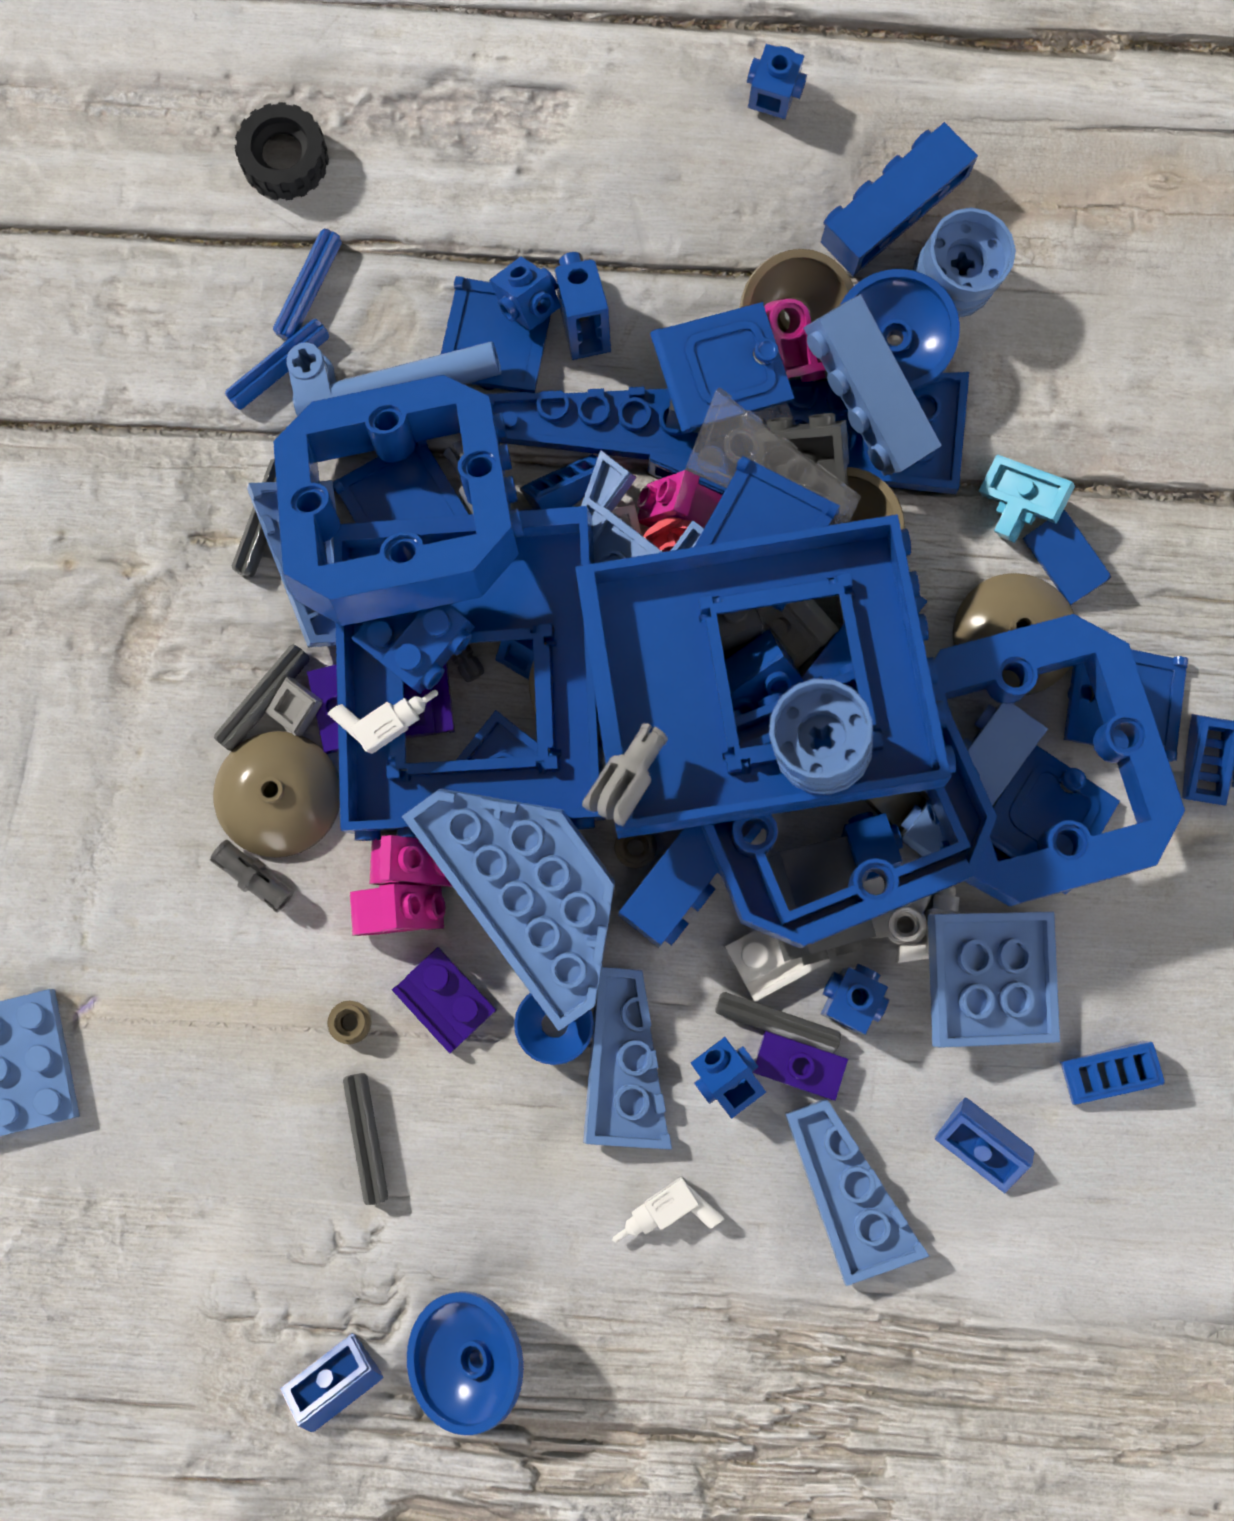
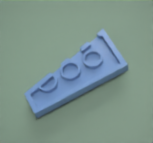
M333 480L320 481V484L327 488L336 510ZM276 482L249 483L247 487L248 493L307 647L336 646L335 622L297 601L283 574ZM333 538L325 542L327 564L334 563Z
M602 967L593 1012L594 1028L591 1038L583 1143L672 1150L670 1134L667 1132L664 1114L666 1112L664 1098L661 1093L657 1071V1055L653 1047L650 1029L652 1025L643 971Z
M823 1099L786 1112L785 1116L844 1284L849 1286L930 1257L909 1227L899 1208L896 1207L883 1187L882 1182L860 1152L859 1147L829 1101Z

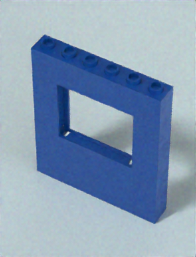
M587 506L519 511L524 535L516 536L519 555L481 598L449 604L475 626L470 633L472 634L470 643L533 639L538 756L406 763L405 732L371 754L366 752L362 745L338 724L341 831L354 834L355 841L381 840L382 832H397V836L417 838L402 816L440 788L563 809L578 830L595 828V821L606 820V818L598 814V810L591 812L582 806L584 798L603 770L602 737L575 566L594 563L593 523ZM474 515L340 524L339 531L333 537L334 563L380 554L383 542L389 536L398 532L415 533L422 539L424 545L476 534ZM335 622L337 706L343 704L361 720L386 702L395 705L404 698V682L351 639L364 622L345 626Z
M898 514L575 566L605 763L607 764L614 755L625 754L640 731L641 725L644 723L651 724L650 734L653 728L657 727L668 738L667 743L663 745L648 769L651 783L624 826L622 827L615 823L618 839L945 787L951 779L950 773L956 771L955 755L952 746H945L941 728H946L947 726L946 711L943 702L935 700L932 684H937L938 682L937 667L934 658L926 656L924 641L929 639L928 623L925 614H918L915 598L920 597L919 579L916 571L909 572L906 556L911 555V540L908 529L900 528ZM839 595L858 695L866 702L872 719L873 733L872 759L864 775L851 787L830 795L811 794L794 786L780 771L772 743L740 748L717 615ZM827 736L824 740H820L817 737L814 738L815 750L818 751L822 746L829 749L832 748L830 736ZM750 759L749 762L741 763V760Z

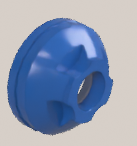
M529 993L519 1004L514 1021L515 1035L524 1052L532 1059L550 1065L565 1064L582 1054L589 1045L593 1035L594 1020L591 1009L568 1024V1028L562 1036L550 1037L545 1034L542 1028V1020L546 1013L532 994Z

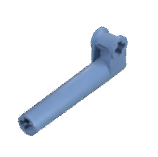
M492 341L336 381L331 361L314 344L308 342L299 343L289 351L287 356V367L297 416L313 401L409 381L445 375L465 385L501 374L499 358Z

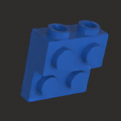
M448 604L365 621L351 639L413 690L421 694L425 688L429 690L440 681L445 672V669L442 667L453 654L459 655L469 645L472 639V634L470 633L475 626Z

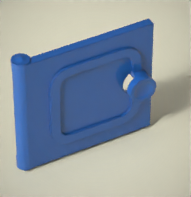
M456 276L454 280L455 293L441 354L492 341L499 358L501 374L468 384L480 385L486 390L499 388L534 394L551 315L543 323L528 330L516 320L510 322L503 315L498 306V299L491 282Z
M763 302L678 325L655 329L650 333L682 434L691 433L697 427L794 400V395ZM753 351H754V353H755L756 358H757L759 361L763 362L762 364H759V363L754 359V357H753Z
M426 440L415 442V449L404 460L386 462L377 457L333 481L334 491L340 495L356 523L469 514L429 450Z
M742 456L737 461L735 474L694 547L828 526L832 519L839 514L840 505ZM786 604L771 607L782 612Z
M1131 649L1168 761H1177L1188 658L1182 656L1171 658ZM1081 663L1073 665L1071 685L1068 689L1069 701L1064 740L1094 746L1093 738L1095 732L1104 723L1095 695L1092 701L1089 702L1092 696L1089 687L1091 683L1085 665ZM1114 729L1113 738L1115 742L1121 747L1128 748L1129 741L1127 735L1121 730Z
M1036 745L993 806L997 818L990 834L992 845L1011 858L1038 851L1037 844L1041 834L1048 828L1065 820H1074L1082 823L1088 828L1091 836L1102 834L1120 800L1087 779L1080 769L1070 768ZM1062 782L1064 787L1073 791L1074 794L1065 792L1059 783ZM1059 834L1056 839V846L1062 854L1070 856L1073 851V844L1067 836Z

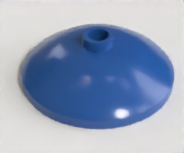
M908 269L884 270L858 282L843 298L841 304L861 294L912 391L933 382L950 364L959 341V316L948 292L931 277ZM892 335H897L902 339V343L892 346L888 343L887 339Z
M461 1291L436 1298L420 1313L411 1330L407 1347V1370L410 1385L417 1402L425 1414L436 1425L448 1432L465 1436L476 1435L499 1425L510 1414L518 1400L524 1374L521 1343L509 1317L496 1303L478 1293ZM480 1352H481L482 1357H483V1363H482V1361H481V1359H480Z

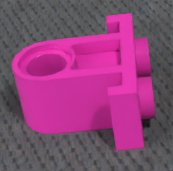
M782 299L767 303L764 308L776 344L778 345L787 377L800 376L801 382L826 378V369L820 358L813 355L807 344V334L803 327L811 323L807 307L796 299ZM782 310L790 318L789 328L785 332H782L777 324V317Z
M684 470L650 482L642 489L637 501V506L640 508L637 516L638 522L651 528L658 521L676 517L695 521L705 528L722 495L698 484L700 476Z
M388 835L381 836V840L372 841L369 884L379 886L387 884H412L453 887L418 838Z
M387 884L380 885L379 888L350 892L352 936L380 935L424 929H444L446 905L442 896L441 886Z

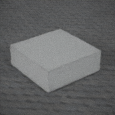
M286 677L265 712L294 736H303L322 706V700L295 678Z

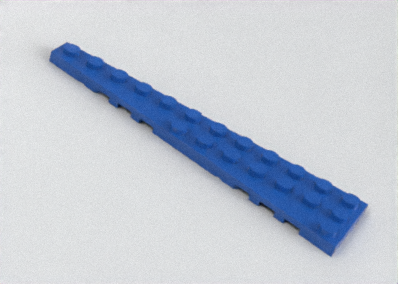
M969 372L942 373L930 384L913 391L942 446L903 471L885 476L870 461L868 456L869 448L862 435L851 426L848 419V409L842 398L833 392L828 381L801 382V379L790 380L789 383L794 395L792 402L712 423L709 425L707 435L694 432L682 434L681 430L666 427L671 401L668 388L645 390V387H629V390L604 391V388L588 389V392L564 393L562 390L542 391L534 394L530 392H513L485 395L490 397L494 414L502 412L507 438L499 439L500 443L599 454L601 450L611 456L649 460L652 451L722 461L737 465V461L742 456L758 463L755 433L762 427H767V420L779 417H792L793 425L808 424L809 416L834 413L835 421L846 420L849 464L847 467L868 471L882 479L889 487L956 495L960 485Z

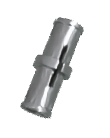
M224 840L212 853L210 862L233 877L238 882L237 887L243 892L250 891L271 907L274 912H280L292 898L294 891L266 871V865L260 860L253 861L229 840Z

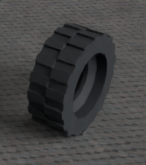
M278 102V104L274 105L269 103L263 105L264 107L261 109L253 110L250 112L251 115L247 119L244 118L241 122V128L235 136L237 141L235 153L251 187L254 186L261 195H268L274 200L285 199L288 201L298 196L303 197L307 195V192L311 189L314 190L319 185L318 182L321 178L324 179L326 165L329 164L328 149L318 122L314 121L313 115L308 111H303L300 106L295 104L293 106L287 105L286 102ZM281 134L295 137L302 147L299 161L287 169L272 168L263 159V148L270 138Z

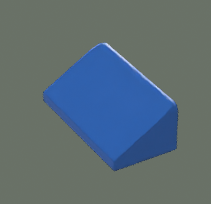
M1063 510L1057 524L1046 521L1023 538L1026 545L1070 606L1102 586L1111 578L1109 571L1065 510Z
M966 1097L958 1104L935 1136L937 1142L1004 1194L1033 1164V1148Z
M352 1333L280 1389L297 1425L309 1432H314L383 1379V1375L360 1340Z

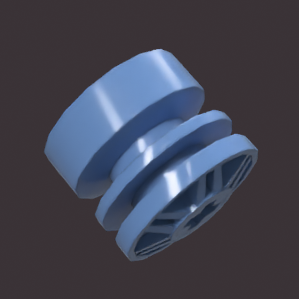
M972 207L955 210L940 220L915 259L913 271L923 273L937 281L952 298L959 317L970 316L984 307L1013 268L1016 253L1013 236L1004 222L989 211Z
M812 679L794 685L779 698L771 714L769 736L780 771L794 786L811 794L830 795L848 789L864 775L872 759V719L866 702L853 688L836 680ZM827 736L831 737V749L822 746L818 751L815 750L814 738L817 737L820 740H824Z

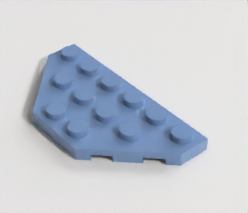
M440 788L402 816L404 821L557 1030L560 1031L592 1009L597 999L616 881L563 809Z

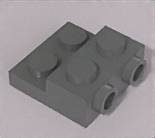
M834 413L809 416L808 424L793 425L792 417H779L767 420V427H762L755 433L758 464L840 505L839 513H848L850 510L847 474L849 451L846 420L835 421Z

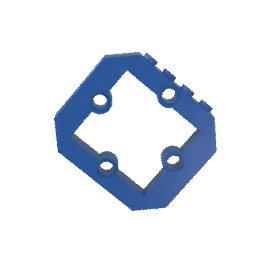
M439 375L311 402L273 441L283 574L297 601L337 624L345 626L481 598L519 555L516 536L524 535L519 509L511 510L510 503L518 502L513 476H505V470L512 469L508 445H500L499 439L507 438L502 412L494 414L489 396L445 375ZM461 433L464 455L458 461L457 469L467 501L472 505L476 534L424 545L422 539L415 533L398 532L389 536L383 542L380 554L327 564L325 542L337 534L341 522L327 488L320 484L318 462L375 451L377 457L383 461L398 462L411 455L415 449V442Z
M1071 614L939 650L934 657L938 674L937 684L948 708L947 699L984 689L987 690L989 696L996 702L1004 704L1015 703L1021 700L1036 685L1038 675L1084 663L1104 723L1095 732L1093 738L1094 749L1104 761L1113 764L1117 763L1137 822L1135 825L1091 836L1088 828L1082 823L1074 820H1065L1048 828L1041 834L1037 844L1038 851L999 862L997 861L989 836L975 875L966 880V883L1010 907L1142 871L1158 864L1185 812V808L1129 643L1083 618ZM1009 670L1017 674L1020 686L1011 687L1007 685L1003 680L1002 672ZM1114 729L1121 730L1127 735L1129 741L1128 748L1121 747L1115 742L1113 738ZM929 799L927 800L929 817L933 825L939 824L944 840L939 844L941 850L950 846ZM1059 834L1065 835L1071 840L1073 851L1070 856L1064 855L1058 850L1056 839Z
M850 663L839 669V676L830 680H836L847 685L858 694L853 665ZM819 676L812 679H823V677ZM932 684L935 700L943 702L947 718L946 728H941L945 746L951 745L953 748L956 771L950 773L951 779L945 787L928 789L926 792L950 846L897 868H894L892 864L883 859H868L854 869L849 877L848 888L789 911L766 857V854L773 847L778 834L777 823L772 815L702 825L700 827L741 924L795 947L803 948L964 882L975 875L997 815L938 684ZM781 693L763 698L757 702V709L742 714L740 709L733 710L740 748L771 743L769 736L770 718L779 698L782 697ZM750 823L759 824L766 832V840L758 845L749 844L742 837V828ZM875 872L882 877L885 885L882 894L873 895L864 889L862 885L864 873Z

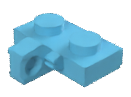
M997 454L979 489V493L986 498L999 502L996 511L1002 515L994 532L999 537L1015 543L1025 523L1032 525L1036 516L1057 524L1075 485L1067 479Z

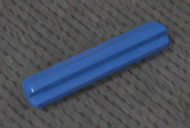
M326 228L320 231L273 326L275 335L281 339L288 340L300 330L342 244V240L336 232Z
M312 319L226 389L225 394L228 400L238 410L245 408L289 372L287 356L295 345L308 342L318 348L329 339V333L325 326L319 320Z

